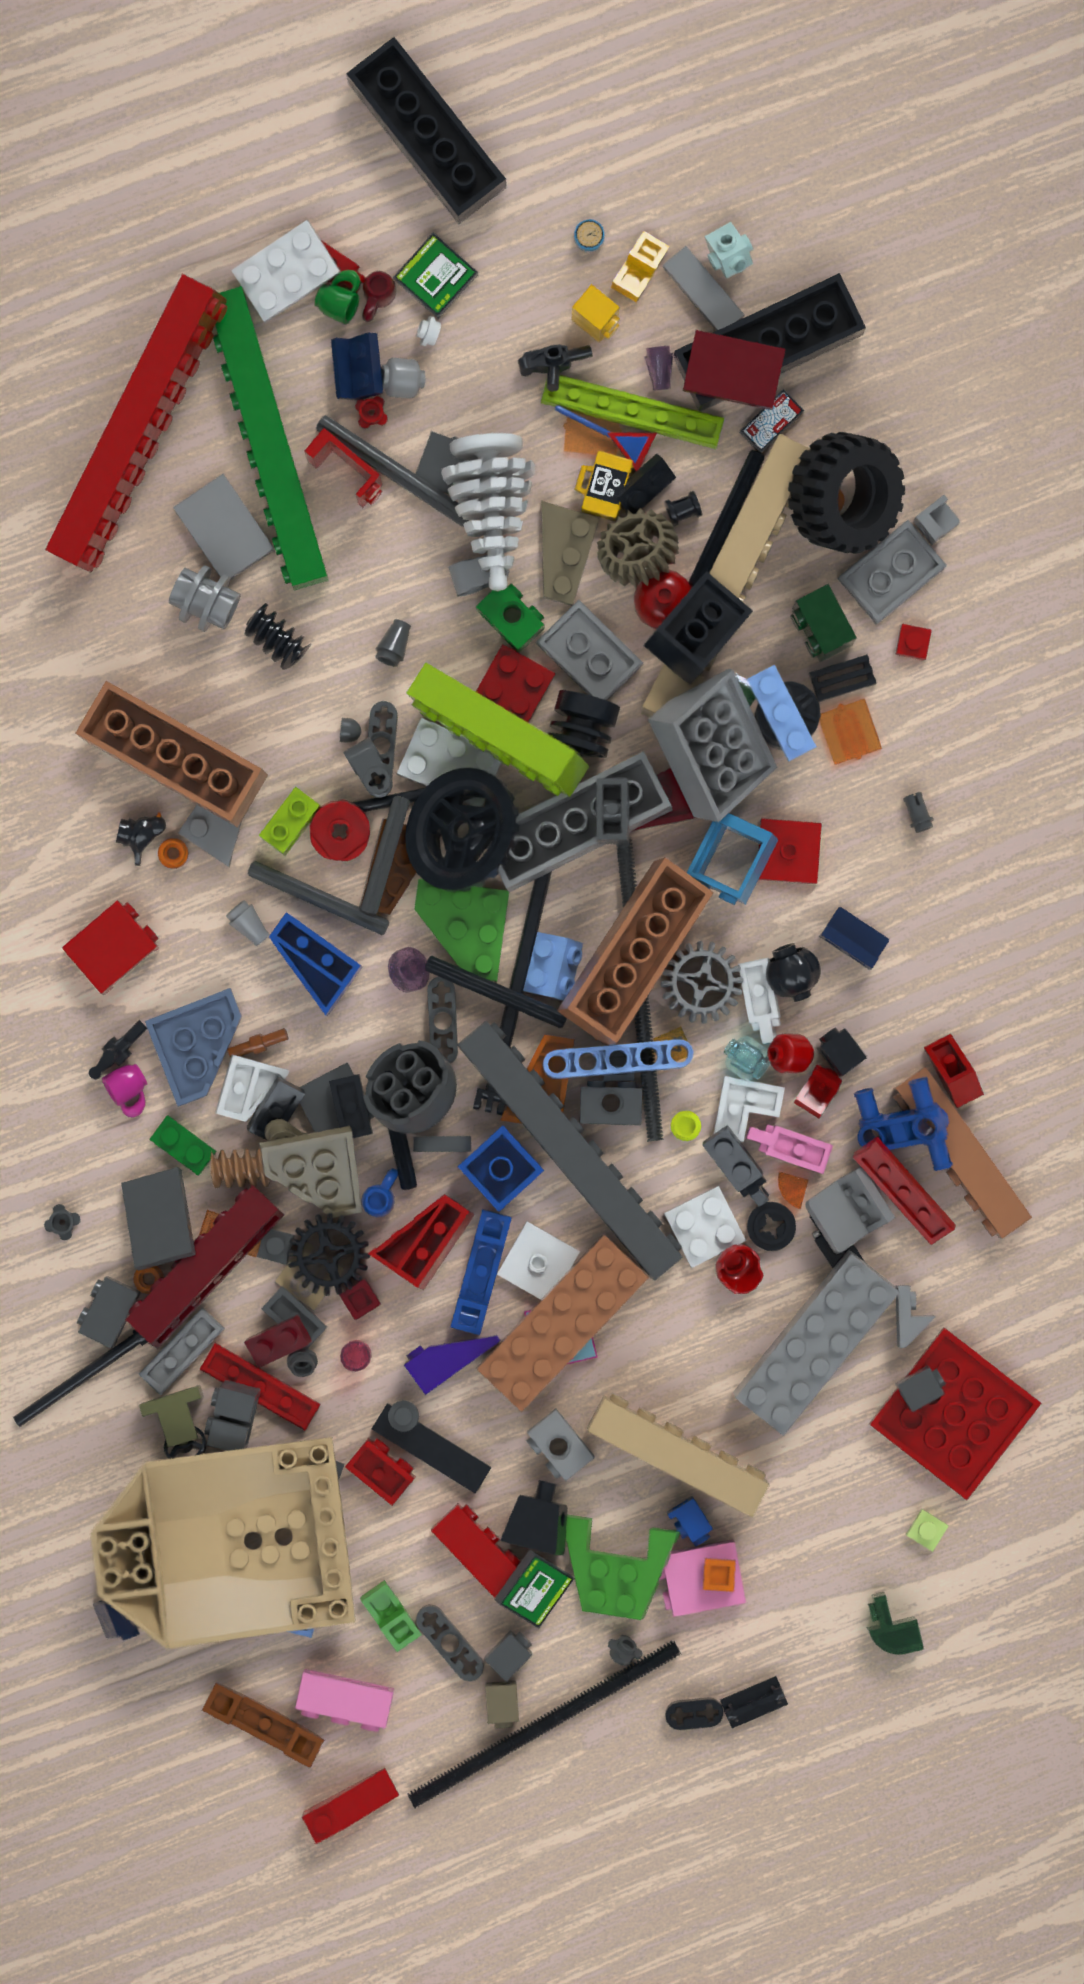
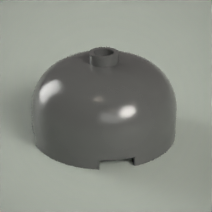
M418 1040V1043L404 1046L398 1043L383 1052L371 1065L366 1075L368 1083L366 1095H363V1098L370 1113L390 1130L406 1134L422 1132L439 1123L451 1109L457 1090L455 1072L450 1062L434 1045ZM383 1100L392 1108L391 1110H387Z

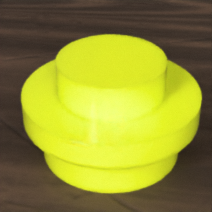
M681 1111L673 1117L671 1131L677 1139L690 1141L699 1135L701 1121L695 1113Z

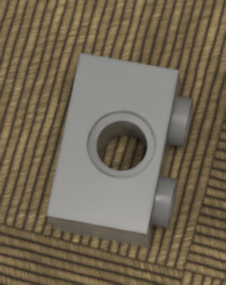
M556 1408L527 1431L530 1438L526 1441L537 1455L543 1452L548 1458L549 1462L546 1466L556 1479L562 1476L565 1481L594 1459L592 1452ZM562 1438L566 1441L567 1450L563 1454L557 1455L551 1452L549 1445L553 1439Z

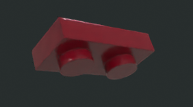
M297 1314L247 1338L244 1343L258 1368H261L309 1345L312 1339Z

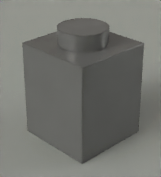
M925 1366L895 1383L911 1412L945 1394L941 1388L946 1385L937 1369L932 1371L929 1366Z
M510 1630L487 1653L484 1660L507 1682L532 1656V1651L529 1649L532 1644L521 1632L515 1635Z

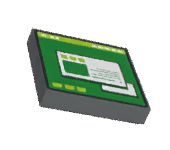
M433 232L393 276V280L439 319L479 274L478 271Z
M530 1549L494 1600L535 1627L540 1628L575 1578Z

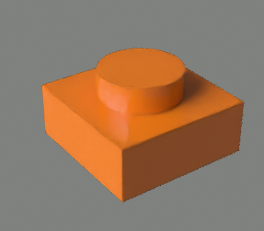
M705 1558L703 1590L734 1592L736 1560Z

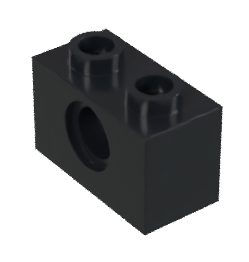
M835 1027L819 1038L822 1044L817 1047V1050L839 1077L844 1076L867 1058L846 1028L838 1031Z

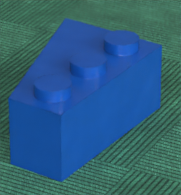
M287 912L269 935L272 943L323 1013L328 1017L363 967Z

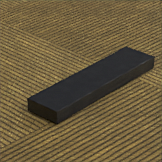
M387 1403L373 1425L372 1430L476 1494L492 1467L420 1422H417L416 1426L409 1431L402 1432L394 1429L388 1420V1413L392 1405Z

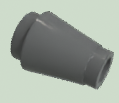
M399 619L394 620L375 648L377 660L392 667H397L399 662L404 660L411 628L408 623Z

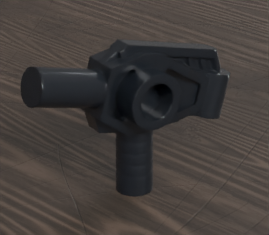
M560 344L550 345L545 348L525 352L522 358L518 360V365L522 376H529L535 372L548 373L547 389L549 391H557L559 389L560 373L570 369L572 366L571 362L593 357L590 345L568 350L567 346Z
M138 1020L119 1040L115 1036L111 1038L102 1048L104 1053L99 1063L89 1070V1076L97 1080L114 1063L118 1066L122 1065L132 1054L128 1049L147 1030V1027Z

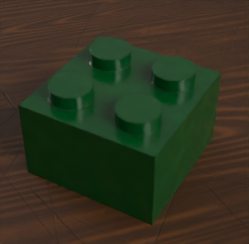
M829 584L795 601L792 608L793 614L790 616L798 631L803 629L807 637V641L804 643L812 658L817 656L819 661L822 662L853 646L857 637Z

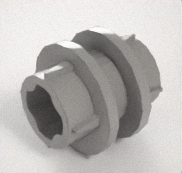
M206 565L198 573L184 568L175 582L168 602L181 609L179 614L180 621L186 623L192 615L200 618L198 629L203 632L211 624L225 629L235 613L241 596L240 593L228 588L230 583L229 576L222 575L218 582L210 580L211 568Z

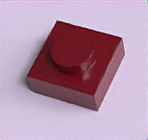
M366 1278L355 1284L351 1290L347 1289L342 1294H339L355 1321L381 1305Z

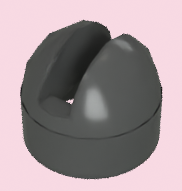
M342 718L340 742L351 743L356 741L361 734L359 723L351 718Z

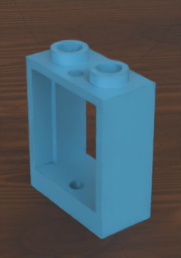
M728 813L720 822L712 821L687 873L708 889L711 888L719 892L720 899L732 905H735L737 901L746 905L778 839L773 833ZM726 829L761 845L739 891L704 875Z

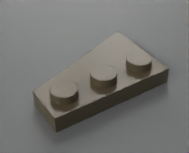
M541 501L544 598L573 606L599 518Z

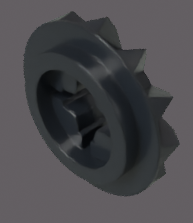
M766 1202L760 1207L757 1206L751 1212L747 1222L748 1235L752 1242L761 1249L768 1251L780 1250L786 1247L795 1235L796 1221L794 1215L783 1204ZM765 1214H768L772 1221L784 1220V1223H781L776 1228L777 1239H775L770 1231L759 1232L767 1224Z

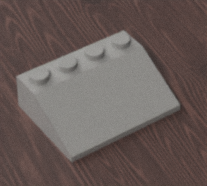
M727 669L671 699L648 719L688 806L696 818L720 822L777 768L733 669Z

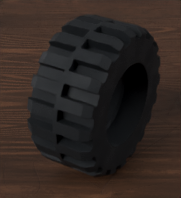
M847 432L826 434L822 437V440L817 439L809 445L810 450H805L801 454L799 465H795L791 473L794 474L793 481L789 482L788 491L791 492L788 506L790 510H793L791 517L794 525L799 526L797 528L799 533L804 538H807L810 543L843 553H862L877 546V541L882 542L889 535L888 530L894 528L898 522L896 517L898 512H902L904 503H901L902 495H905V485H902V480L905 479L903 470L898 467L900 462L896 455L891 453V449L877 439ZM853 470L855 477L854 496L848 509L840 515L838 508L839 490L845 477Z

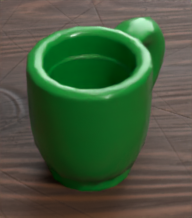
M344 270L337 274L331 285H322L317 292L315 306L327 317L342 324H348L355 316L360 299L356 293L360 286L358 273L354 270ZM341 281H348L352 284V289L348 290L337 286V284Z

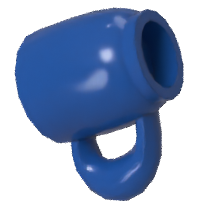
M389 1169L381 1184L372 1185L363 1192L361 1198L362 1207L370 1216L376 1218L384 1217L393 1210L395 1196L391 1187L398 1177L396 1169Z

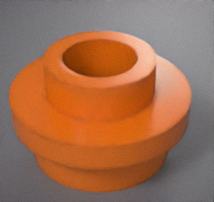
M177 838L163 841L158 849L160 862L165 867L171 869L183 866L189 856L186 844ZM172 848H176L179 851V856L176 859L168 857V852Z
M158 1266L135 1271L133 1281L135 1287L144 1294L151 1293L150 1288L153 1284L148 1285L144 1282V1275L146 1273H152L155 1281L159 1278H164L163 1271Z

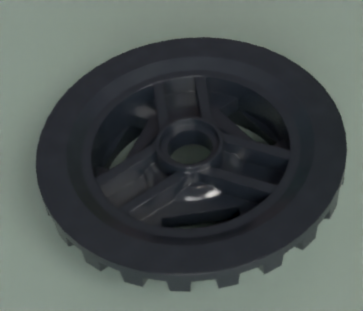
M459 768L440 775L421 792L408 817L405 837L407 854L412 867L424 881L448 892H467L474 886L481 887L485 885L486 879L489 877L494 878L499 874L497 869L501 864H507L509 861L507 855L510 849H515L517 842L514 841V835L519 832L520 825L516 823L519 811L513 803L515 798L508 791L507 785L503 781L481 769ZM474 797L486 798L484 807L463 805V802ZM463 823H468V833L463 838H459V827ZM441 835H442L444 847H445V850H446V854H445V857H444V858H443V855H442V852H441V847H440V836H441ZM491 843V845H490L489 849L487 850V852L478 860V858L482 855V853L485 851V849H486V848L488 847V845Z

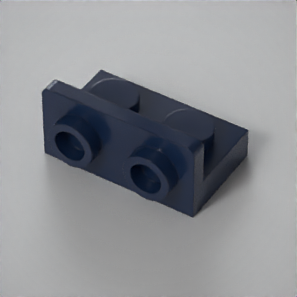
M368 332L349 339H332L331 348L336 397L338 399L358 401L383 394L378 334Z

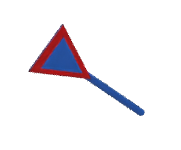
M559 405L555 406L557 412L611 438L623 456L633 461L632 465L635 472L640 469L657 433L610 432Z

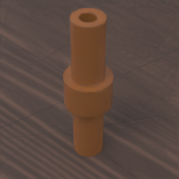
M283 1028L266 1035L261 1033L249 1037V1041L230 1047L227 1050L230 1058L232 1054L241 1057L254 1052L256 1055L267 1051L269 1046L289 1040L286 1029Z

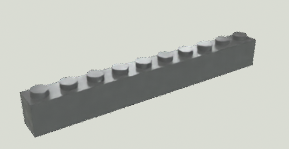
M484 1021L460 1041L457 1046L650 1278L654 1281L657 1280L683 1258L678 1252L682 1248L681 1245L671 1234L667 1237L659 1229L662 1222L651 1210L648 1213L643 1210L639 1205L643 1200L632 1187L627 1190L620 1182L623 1176L612 1163L607 1166L600 1157L604 1153L593 1140L588 1143L583 1138L581 1133L584 1129L573 1116L568 1120L561 1110L565 1106L554 1093L548 1096L541 1086L545 1082L534 1069L528 1072L522 1064L526 1059L515 1046L509 1049L502 1039L506 1035L495 1022L489 1025L487 1021Z

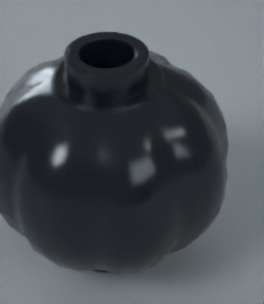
M790 943L773 950V958L770 959L766 967V980L770 988L781 997H793L794 1002L810 997V990L818 983L821 975L818 958L805 947L796 948L795 943Z

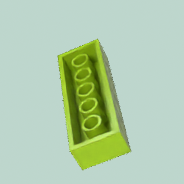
M426 662L406 692L413 700L411 705L419 710L421 715L434 723L437 720L445 726L446 730L457 737L462 735L477 749L483 752L487 750L502 764L508 767L511 764L527 779L534 781L536 778L538 782L543 784L546 790L556 796H559L562 792L571 797L590 767L575 750Z

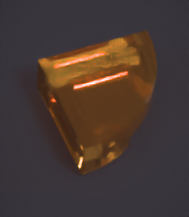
M778 1172V1187L781 1195L790 1205L801 1209L809 1180Z

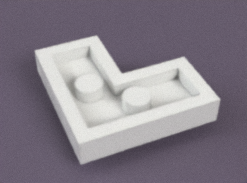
M724 1076L714 1134L728 1125L740 1142H744L749 1112L779 1118L785 1087Z

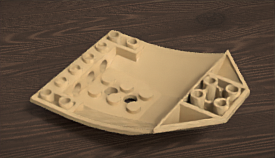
M332 1437L145 1462L90 1533L98 1596L167 1650L246 1637L356 1623L342 1500ZM279 1528H288L292 1532L293 1539L290 1544L283 1546L277 1543L275 1533ZM249 1532H257L262 1537V1544L256 1550L248 1549L245 1546L244 1538Z

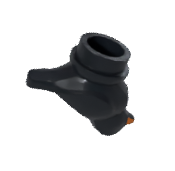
M160 812L154 817H141L136 821L121 819L116 843L123 844L124 847L130 846L134 853L135 865L140 866L142 852L156 836L165 830L166 821Z

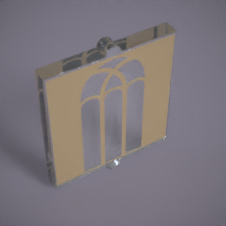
M307 1240L304 1247V1257L316 1253L319 1248ZM328 1251L313 1258L314 1260L320 1258L327 1259L329 1263H333V1258L328 1256ZM292 1256L274 1282L280 1287L284 1286L300 1302L312 1311H315L325 1298V1286H320L317 1294L312 1293L315 1285L313 1282H310L306 1288H303L301 1285L306 1277L304 1275L298 1279L293 1277L296 1272L301 1271L299 1266L289 1268L288 1264L290 1262L297 1261V1256ZM314 1263L307 1265L308 1270L316 1277L323 1280H331L330 1274L323 1264ZM337 1263L338 1272L341 1276L346 1268Z

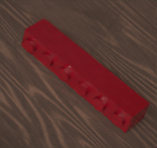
M252 1185L249 1189H243L236 1196V1203L228 1211L221 1212L215 1218L214 1226L207 1234L202 1233L195 1239L196 1255L175 1260L171 1266V1272L165 1278H159L150 1288L151 1293L143 1301H137L128 1312L130 1315L125 1320L155 1348L158 1349L284 1216L255 1186Z

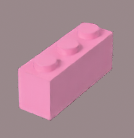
M304 1669L295 1709L301 1710V1715L305 1717L319 1718V1714L330 1716L331 1722L349 1725V1721L362 1723V1729L378 1732L379 1728L386 1729L394 1688Z

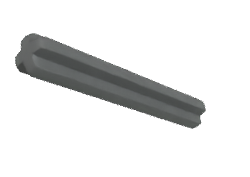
M395 796L392 800L361 905L363 912L369 914H376L378 912L410 801L407 798Z

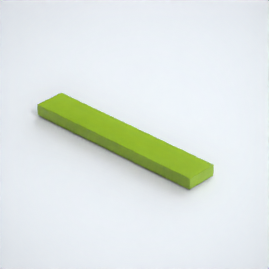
M562 375L559 378V389L557 391H549L546 380L541 404L553 407L559 405L572 412L713 449L717 448L724 418Z

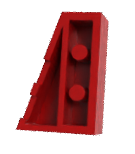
M444 1194L414 1217L406 1226L397 1230L389 1239L368 1254L415 1287L424 1290L475 1214Z

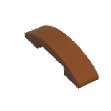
M215 1683L202 1709L203 1712L228 1725L232 1724L283 1751L284 1755L309 1768L314 1763L325 1741L314 1732L285 1715L219 1683Z

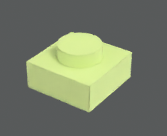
M921 1509L907 1531L906 1536L933 1552L949 1525Z

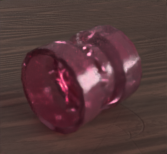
M361 1340L348 1342L340 1353V1360L343 1366L353 1372L365 1369L372 1358L369 1345Z

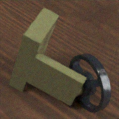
M201 1385L143 1402L139 1405L142 1417L158 1413L165 1436L164 1452L168 1459L175 1458L179 1453H188L192 1449L199 1450L196 1455L204 1454L206 1451V1437L198 1427L194 1426L187 1404L204 1397ZM197 1433L202 1437V1444L194 1441V1439L198 1438ZM174 1446L171 1453L169 1454L168 1448Z

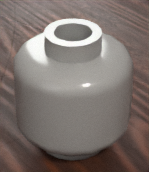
M390 358L386 365L381 366L383 389L389 397L414 398L419 388L423 389L425 386V371L420 370L418 362L414 359Z

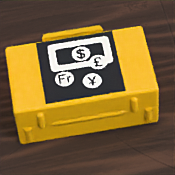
M598 451L594 466H581L574 489L585 496L581 512L616 521L617 515L621 510V503L615 495L626 485L631 469H633V461ZM587 471L591 473L587 489H584L582 484Z

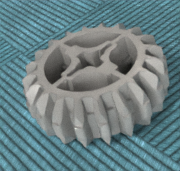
M702 941L697 942V951H693L691 944L688 943L685 945L688 954L684 955L681 950L677 949L675 955L680 960L676 962L671 959L668 964L674 967L673 970L664 969L662 973L664 976H669L670 981H662L661 987L671 988V991L666 992L663 997L664 999L674 997L676 1001L672 1002L669 1008L673 1010L679 1004L682 1007L678 1013L680 1018L685 1015L686 1011L691 1012L690 1022L695 1021L696 1014H701V1022L705 1024L707 1023V1014L711 1013L714 1021H718L719 1015L717 1010L720 1009L724 1015H728L730 1012L725 1004L727 1002L732 1006L738 1004L735 999L731 998V995L742 994L741 989L734 988V983H743V978H734L733 973L739 972L741 967L740 965L733 968L730 967L729 963L734 961L735 956L731 955L725 960L722 957L726 952L725 947H722L718 954L714 953V942H710L708 951L703 950ZM697 957H704L701 968L697 973L692 974L679 971L687 961ZM713 960L724 969L727 976V984L721 983L712 977L711 966ZM701 974L707 975L706 980L718 987L711 985L710 987L705 986L703 991L698 990V984L687 978H699ZM677 980L692 987L694 992L692 1004L687 1003L681 997L677 988ZM719 991L725 993L717 1004L710 1007H700L706 992Z

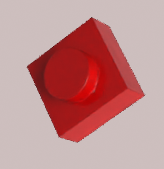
M902 624L895 655L925 661L932 629Z

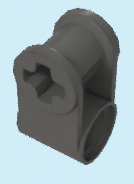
M370 737L343 752L355 774L359 776L370 795L382 798L391 792L393 788L392 778ZM375 776H378L380 779L386 778L382 782L383 788L371 787L374 784L373 778Z

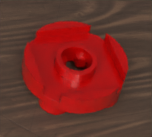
M339 799L325 803L314 813L310 822V840L315 850L322 857L335 861H350L358 857L367 847L370 837V824L367 815L358 805L345 799ZM338 823L340 826L345 824L348 827L345 830L347 834L345 838H342L340 835L336 837L332 835L335 824Z

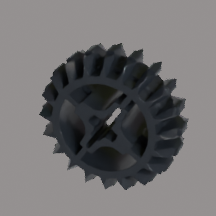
M328 1213L326 1223H323L320 1214L316 1215L317 1225L313 1226L309 1219L305 1220V1226L309 1230L305 1232L299 1227L296 1228L295 1232L301 1236V1239L299 1241L291 1238L289 1242L292 1245L298 1246L297 1250L287 1251L288 1256H297V1261H292L288 1264L289 1268L299 1266L301 1270L296 1272L293 1277L295 1279L300 1278L302 1275L306 1277L301 1285L303 1288H306L310 1282L315 1283L312 1289L314 1294L318 1293L320 1286H325V1296L330 1295L331 1286H335L337 1295L342 1294L340 1285L342 1283L351 1290L353 1288V1284L349 1280L351 1277L359 1282L362 1280L361 1275L356 1273L357 1269L363 1271L368 1269L367 1265L360 1263L361 1258H370L368 1253H361L360 1249L369 1246V1242L363 1241L359 1243L357 1238L364 1234L363 1230L353 1234L351 1230L355 1227L356 1223L351 1221L347 1227L343 1226L345 1216L343 1215L338 1218L337 1223H333L332 1213ZM327 1229H335L342 1232L348 1237L351 1244L343 1246L334 1245L328 1236ZM318 1231L319 1250L314 1254L304 1257L306 1242ZM325 1246H329L330 1250L336 1251L344 1249V1252L338 1253L333 1257V1263H329L327 1259H313L325 1252ZM354 1252L351 1268L340 1278L338 1260L341 1256ZM314 1263L323 1264L326 1266L331 1280H323L316 1277L308 1270L307 1265Z

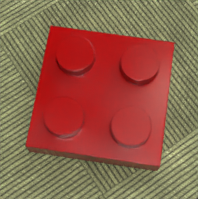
M502 644L476 692L529 723L551 684L555 673Z

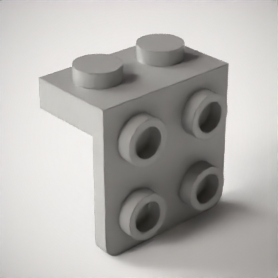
M861 1167L842 1176L809 1199L805 1204L809 1214L836 1254L845 1251L871 1231L889 1223L895 1218L871 1178Z

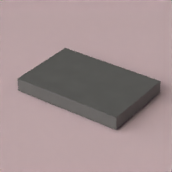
M179 1167L121 1183L135 1269L140 1271L196 1255L183 1175Z

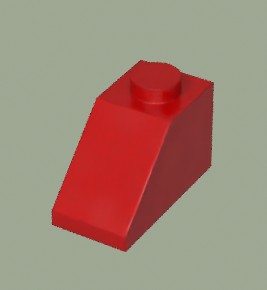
M951 1034L924 1047L945 1091L956 1108L984 1095L974 1068Z

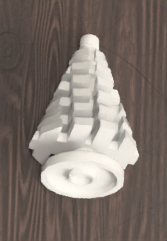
M486 433L462 437L453 440L449 444L450 452L455 458L471 461L444 467L441 469V474L447 485L453 483L447 490L452 501L458 500V503H460L455 507L458 516H462L463 520H471L463 524L467 535L478 538L484 535L483 539H476L470 542L474 553H487L488 557L480 558L478 562L482 570H490V589L501 591L508 586L505 570L511 568L514 562V556H504V553L515 550L518 547L519 541L517 537L507 536L503 538V535L521 531L523 521H520V518L515 516L526 512L528 500L522 502V498L530 493L532 482L531 480L524 481L535 475V464L532 460L525 463L524 458L513 457L508 460L509 456L517 454L523 448V441L519 435Z

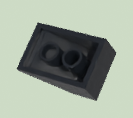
M706 571L643 646L686 683L691 685L751 615L753 610Z

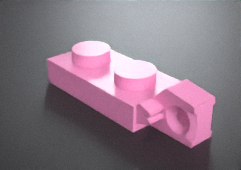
M767 1124L765 1131L749 1127L746 1139L760 1143L758 1151L764 1152L765 1155L820 1174H824L833 1147L831 1144L776 1125L771 1126Z

